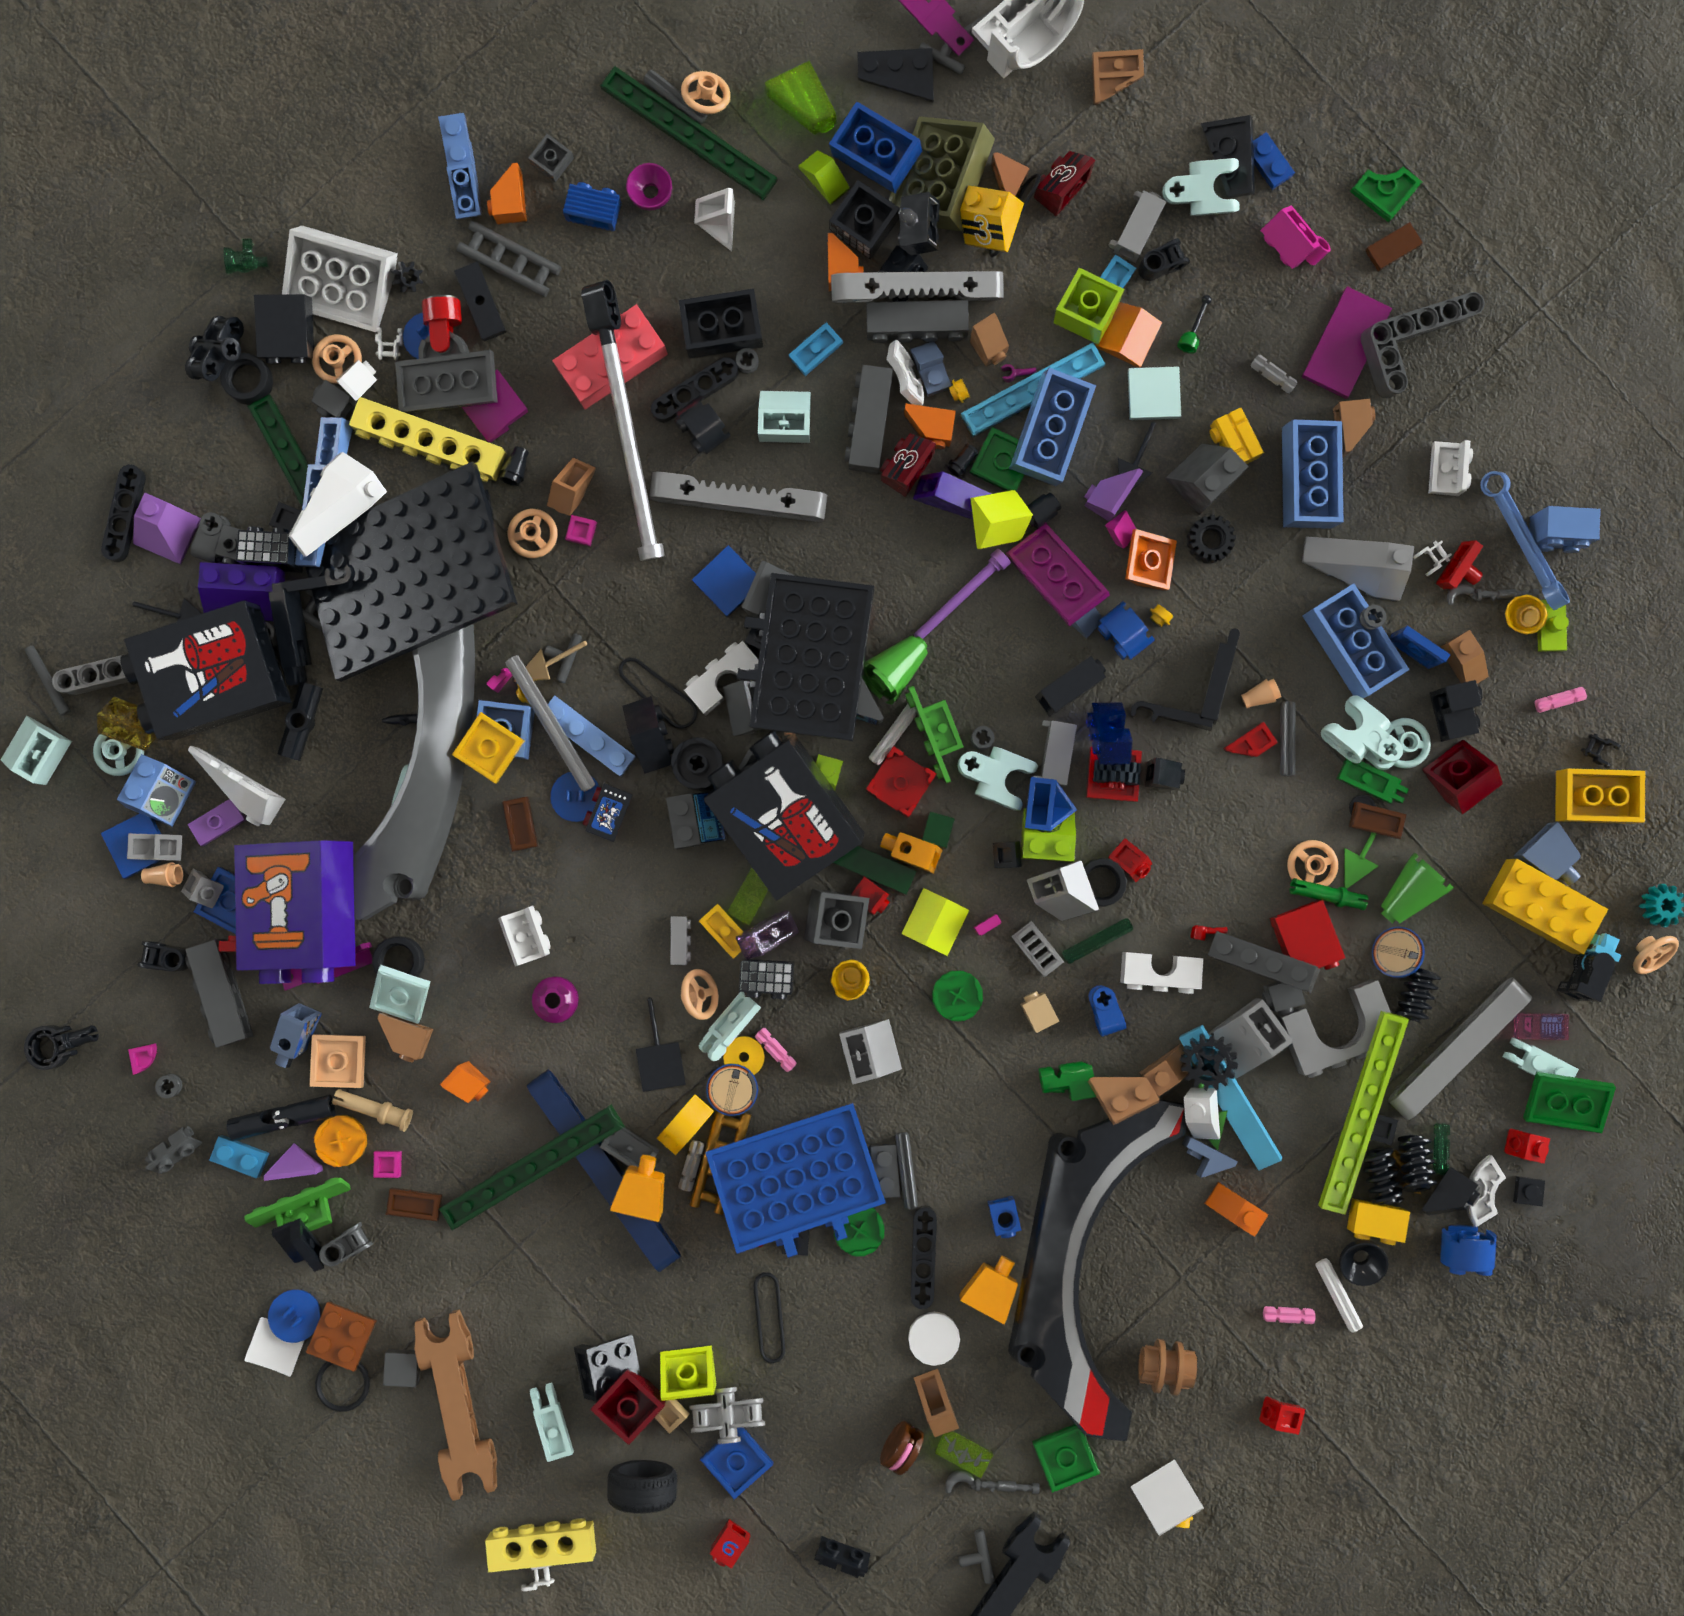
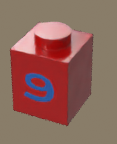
M728 1519L711 1546L710 1555H712V1559L718 1565L723 1567L726 1565L732 1569L748 1545L750 1533Z

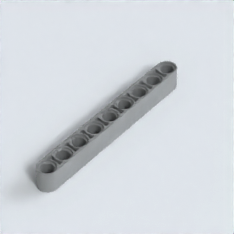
M266 622L267 628L271 630L270 638L272 644L277 646L275 627ZM122 655L59 670L53 675L52 685L59 692L78 695L128 683V680L123 670L118 676L115 675V668L121 665L120 658ZM93 671H96L97 677L94 682H91L90 675ZM69 677H71V686L69 688H66L65 682Z

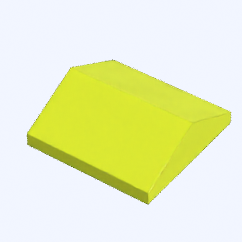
M923 888L901 934L948 956L969 910Z

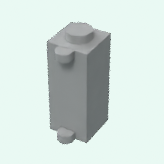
M1135 191L1133 198L1138 203L1119 241L1111 240L1108 245L1114 249L1113 253L1134 263L1137 262L1166 203L1160 195L1154 192L1148 193L1143 191L1141 193Z
M1043 720L1042 726L1048 727L1040 776L1034 775L1033 777L1057 780L1061 787H1065L1068 782L1077 725Z

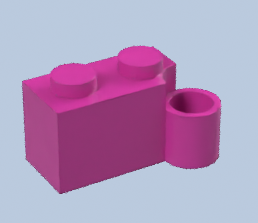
M1292 205L1278 212L1260 230L1264 234L1267 244L1274 247L1280 254L1281 261L1292 269L1299 266L1304 260L1311 265H1316L1331 251L1327 241L1312 231Z

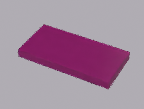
M1347 286L1302 374V378L1347 399L1367 361L1361 343V335L1370 326L1379 321L1386 320L1392 308ZM1374 331V337L1377 339L1379 335Z
M1047 524L1035 530L1006 553V556L1068 626H1071L1110 596L1109 591Z

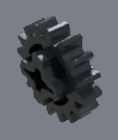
M1202 1033L1198 1042L1194 1038L1190 1039L1192 1047L1184 1046L1183 1051L1186 1054L1181 1055L1180 1061L1185 1064L1181 1066V1071H1188L1186 1080L1194 1079V1087H1198L1201 1083L1204 1084V1091L1208 1090L1209 1085H1213V1088L1218 1090L1219 1083H1222L1224 1086L1228 1085L1227 1077L1234 1079L1235 1073L1233 1070L1238 1068V1063L1233 1060L1237 1058V1052L1230 1053L1233 1045L1231 1043L1224 1045L1223 1036L1219 1040H1215L1214 1033H1211L1209 1039H1206ZM1195 1053L1198 1062L1193 1066L1191 1058ZM1226 1057L1227 1066L1225 1070H1223V1067L1220 1065V1063ZM1205 1058H1206L1208 1061H1211V1060L1213 1059V1060H1214V1064H1213V1065H1211L1210 1063L1204 1064Z

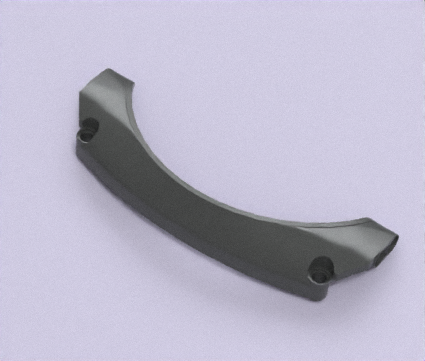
M473 624L412 651L418 681L419 706L413 752L404 781L394 803L370 839L353 855L355 920L369 919L397 903L398 898L418 900L427 895L452 825L465 770V763L452 754L472 723L475 683Z

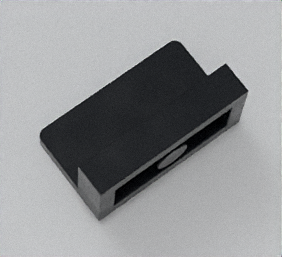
M300 1218L272 1229V1236L294 1263L305 1260L314 1272L324 1269V1264L319 1257L322 1246Z

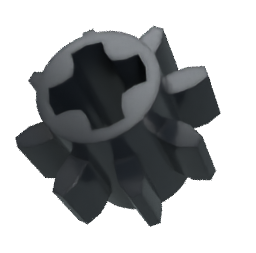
M403 261L398 262L399 269L391 270L395 274V280L391 283L399 284L401 286L400 292H405L407 287H409L411 292H416L415 285L424 283L420 280L419 276L423 270H416L413 261L409 262L407 267ZM408 272V275L412 277L411 281H406L403 273Z

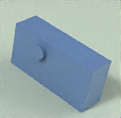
M1050 367L1045 370L1041 375L1009 469L1054 486L1062 483L1096 385Z
M1292 420L1282 427L1283 527L1333 528L1344 522L1342 421Z
M1352 584L1302 616L1353 696L1358 695L1365 698L1410 669L1382 626L1374 630H1368L1361 625L1359 620L1360 613L1369 606L1356 585ZM1370 614L1368 616L1369 620L1375 621L1377 619L1375 615Z

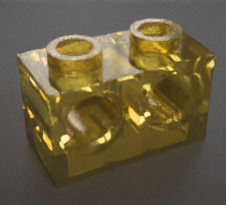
M113 697L97 714V730L101 735L144 751L156 739L155 733L147 734L142 728L137 715L138 705Z

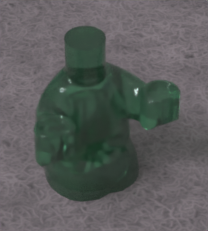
M251 238L242 239V251H234L229 247H223L226 274L237 271L247 273L255 270L257 267H268L267 256L255 257L253 255V242Z

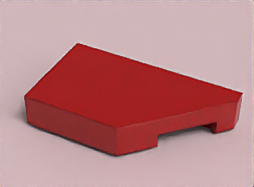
M1262 722L1223 749L1225 752L1258 757L1278 742L1267 725Z

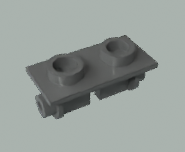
M189 1126L186 1128L182 1127L168 1138L171 1147H168L167 1143L163 1141L148 1152L145 1160L149 1165L145 1168L159 1174L167 1172L179 1160L191 1155L202 1144V1141L191 1137L194 1135V1132Z

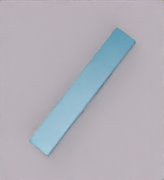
M1092 342L962 412L960 416L971 436L974 437L1030 407L1041 375L1049 367L1082 379L1104 367L1105 362Z
M1201 1025L1182 1034L1179 1039L1183 1046L1192 1047L1190 1044L1191 1038L1196 1039L1198 1042L1200 1034L1203 1033L1206 1039H1209L1210 1036L1204 1026ZM1195 1053L1191 1058L1194 1064L1198 1062ZM1205 1058L1204 1064L1210 1063L1211 1065H1213L1214 1060L1212 1059L1211 1061H1208ZM1224 1059L1220 1063V1065L1223 1067V1070H1225L1227 1066ZM1227 1077V1086L1219 1083L1217 1101L1222 1111H1227L1226 1117L1258 1171L1282 1160L1280 1152L1236 1079Z

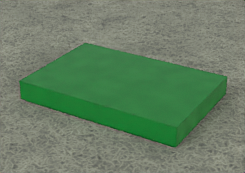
M1536 1071L1523 1118L1526 1122L1603 1133L1616 1086L1608 1082Z

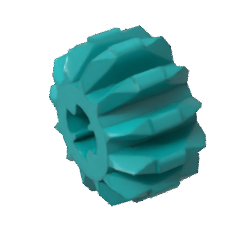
M1666 884L1649 887V894L1641 895L1646 901L1639 905L1640 908L1646 909L1642 917L1650 918L1651 925L1659 924L1661 927H1668L1669 924H1678V917H1684V912L1681 910L1684 907V902H1681L1684 894L1677 893V887H1667Z

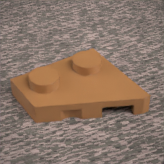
M1143 49L1093 52L1094 105H1098L1143 78Z
M1092 1077L1088 1081L1113 1125L1159 1103L1160 1100L1147 1077Z

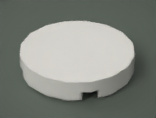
M935 1311L928 1312L916 1318L910 1326L908 1335L910 1349L915 1358L922 1363L932 1366L941 1365L951 1360L958 1351L960 1343L959 1331L953 1319L946 1314Z

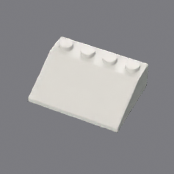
M305 226L290 229L282 294H305L312 297L313 314L377 332L376 328L380 326L392 287L391 282L394 280L395 274L391 270L396 268L398 253Z

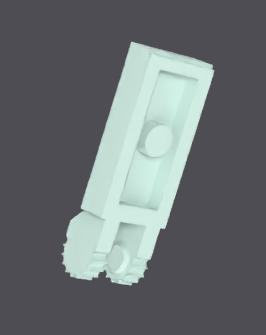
M740 992L708 1029L709 1032L699 1043V1049L704 1053L707 1052L711 1061L719 1060L726 1053L727 1047L761 1007L750 997H745L744 992Z
M1513 1037L1509 1043L1518 1049L1526 1051L1523 1058L1520 1059L1510 1052H1504L1502 1056L1535 1076L1537 1071L1575 1077L1579 1070L1549 1053Z
M553 1383L546 1384L545 1391L550 1405L543 1407L537 1387L530 1389V1396L534 1407L533 1414L547 1462L573 1455L574 1453L560 1402H557V1394Z

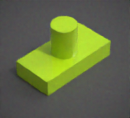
M1541 600L1546 605L1548 617L1546 624L1537 632L1538 652L1566 651L1567 626L1569 624V620L1566 617V605L1553 610L1546 600Z

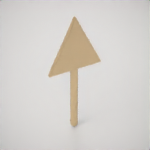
M583 641L545 662L543 651L540 649L528 663L526 669L533 681L549 680L550 676L547 667L587 645V642Z

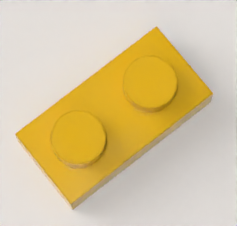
M716 904L699 920L733 959L752 942L719 904Z

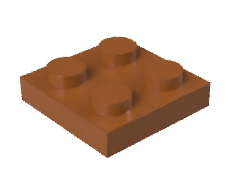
M327 1302L306 1353L351 1371H356L377 1320Z

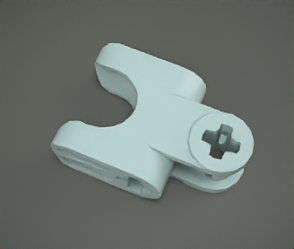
M1235 158L1190 162V175L1175 176L1169 179L1163 186V198L1170 204L1190 203L1191 216L1234 213L1240 210L1239 202L1235 199H1222L1215 194L1213 185L1218 175L1231 173L1239 167V161ZM1174 184H1177L1178 188H1182V192L1177 197H1175L1173 192H1170Z
M1358 695L1349 697L1345 704V711L1355 721L1356 730H1346L1339 724L1330 723L1321 730V737L1353 763H1360L1365 758L1378 769H1389L1403 754L1402 744L1386 732L1391 726L1390 721Z
M994 746L989 757L974 751L965 753L958 760L957 767L962 776L979 783L975 795L1011 810L1020 811L1023 806L1022 800L1010 794L1006 789V776L1012 771H1019L1025 774L1034 773L1037 771L1038 765L1032 760ZM972 758L975 760L974 764L977 766V769L973 768L971 771H968V765L964 763Z

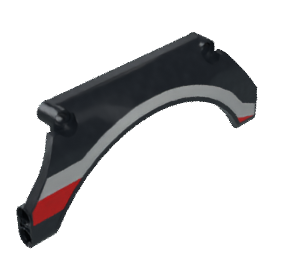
M1160 1099L1159 1103L1115 1125L1108 1118L1078 1130L1077 1138L1063 1133H1055L1048 1142L1008 1352L1019 1364L1032 1368L1030 1376L1062 1409L1081 1433L1090 1437L1127 1441L1132 1412L1113 1394L1093 1363L1086 1345L1079 1309V1279L1086 1243L1104 1203L1130 1170L1154 1151L1186 1134L1187 1124L1183 1103ZM1066 1141L1067 1147L1061 1152V1145ZM1027 1347L1026 1353L1023 1356H1020V1353L1023 1350V1348Z

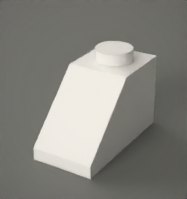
M357 360L336 381L357 401L377 380L373 376L376 371L367 361L361 363Z
M1190 1088L1184 1097L1186 1124L1193 1138L1220 1139L1217 1090L1208 1088L1207 1091H1204V1088Z

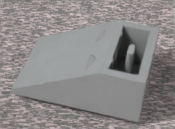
M1255 998L1208 1032L1209 1036L1211 1033H1214L1215 1040H1219L1223 1036L1224 1045L1229 1043L1233 1045L1230 1053L1237 1052V1058L1233 1061L1238 1063V1068L1233 1070L1235 1079L1271 1059L1294 1042L1264 1000Z

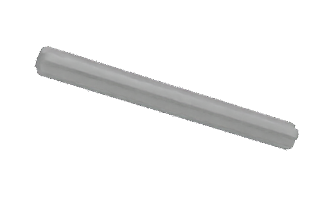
M516 655L509 658L505 662L579 787L584 792L595 786L594 780L520 657Z

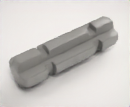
M1262 355L1256 356L1251 363V367L1257 372L1259 370L1263 372L1261 375L1275 385H1281V389L1286 393L1292 392L1297 385V380L1291 376L1288 378L1286 376L1287 373L1273 363H1267V359Z
M691 1141L689 1147L690 1154H687L682 1171L683 1177L680 1178L678 1185L681 1190L691 1191L693 1188V1178L696 1177L701 1160L700 1154L703 1153L705 1146L701 1141Z

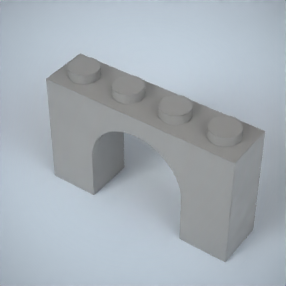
M1370 979L1347 988L1356 1009L1359 1023L1355 1036L1343 1046L1329 1047L1318 1038L1306 1008L1298 1007L1294 1009V1012L1276 1016L1294 1041L1288 1048L1299 1074L1308 1075V1078H1312L1322 1074V1069L1329 1066L1338 1068L1346 1065V1060L1352 1057H1356V1059L1366 1057L1380 1012L1391 1013L1378 980Z

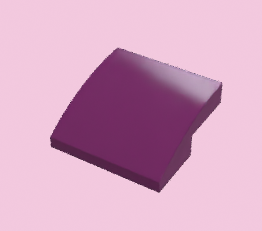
M498 369L495 370L498 403L462 407L488 443H491L507 432L509 425L528 412L526 406Z

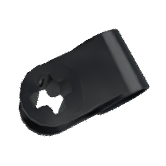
M1180 239L1171 240L1163 246L1147 252L1139 265V275L1146 281H1153L1187 266L1190 260L1185 257L1180 247ZM1147 262H1153L1157 269H1151Z
M142 941L141 945L144 948L141 961L137 964L138 967L165 971H184L188 969L185 961L187 955L185 948L153 941ZM175 954L179 956V964L177 966L173 962Z

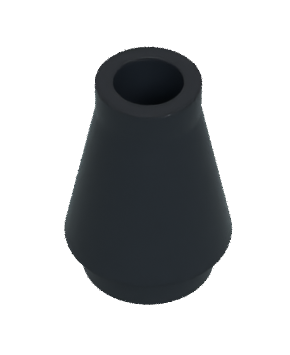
M514 447L513 452L500 470L501 481L516 487L519 486L520 482L524 481L526 461L529 454L526 449Z

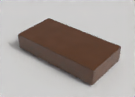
M1409 222L1367 247L1365 252L1377 271H1380L1419 248L1423 242Z
M529 797L502 801L512 852L538 847Z
M1355 802L1349 827L1401 839L1407 814Z
M392 1187L389 1189L386 1215L438 1221L442 1194Z

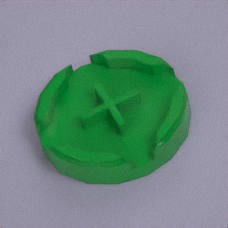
M962 970L950 971L943 974L935 982L932 990V1002L937 1012L944 1018L951 1021H965L973 1017L980 1009L983 1002V990L979 981L970 973Z
M870 1208L847 1216L849 1223L843 1224L847 1238L839 1241L836 1240L837 1245L852 1256H866L873 1253L884 1238V1222L881 1215L874 1208Z

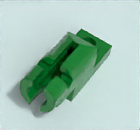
M1079 1061L1061 1064L1058 1066L1059 1072L1057 1076L1054 1074L1051 1066L1038 1069L1043 1093H1065V1090H1068V1096L1071 1101L1096 1097L1088 1083L1089 1079L1094 1077L1092 1065Z

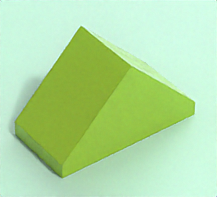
M818 150L799 165V169L830 205L850 189L835 160Z

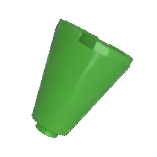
M909 636L864 662V675L862 678L869 690L879 699L882 696L889 699L885 703L894 704L927 656L926 642L918 636Z
M1415 852L1410 856L1381 904V907L1384 909L1381 914L1392 924L1395 921L1402 923L1454 888L1451 884L1445 887L1443 883L1446 880L1423 859L1418 863L1416 859L1419 856Z

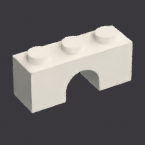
M743 641L739 644L736 642L731 644L724 651L726 655L719 661L717 658L712 660L705 667L707 671L700 677L695 675L686 683L687 688L684 691L705 716L725 700L717 689V683L721 676L728 673L737 675L738 668L754 670L755 664H758L759 659Z
M1122 952L1120 983L1127 984V989L1142 990L1143 985L1153 986V991L1168 992V987L1178 988V993L1194 994V989L1202 988L1203 958L1173 956L1171 970L1164 975H1158L1154 972L1151 965L1152 954Z

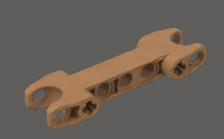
M460 1310L452 1311L449 1314L450 1334L445 1338H439L431 1332L426 1317L415 1321L414 1349L418 1367L421 1371L432 1368L449 1448L439 1450L438 1462L442 1480L448 1489L452 1501L460 1499L463 1495L462 1475L467 1472L476 1473L481 1477L487 1493L493 1492L497 1488V1456L494 1443L491 1438L480 1441L463 1361L473 1359L474 1349L470 1331Z

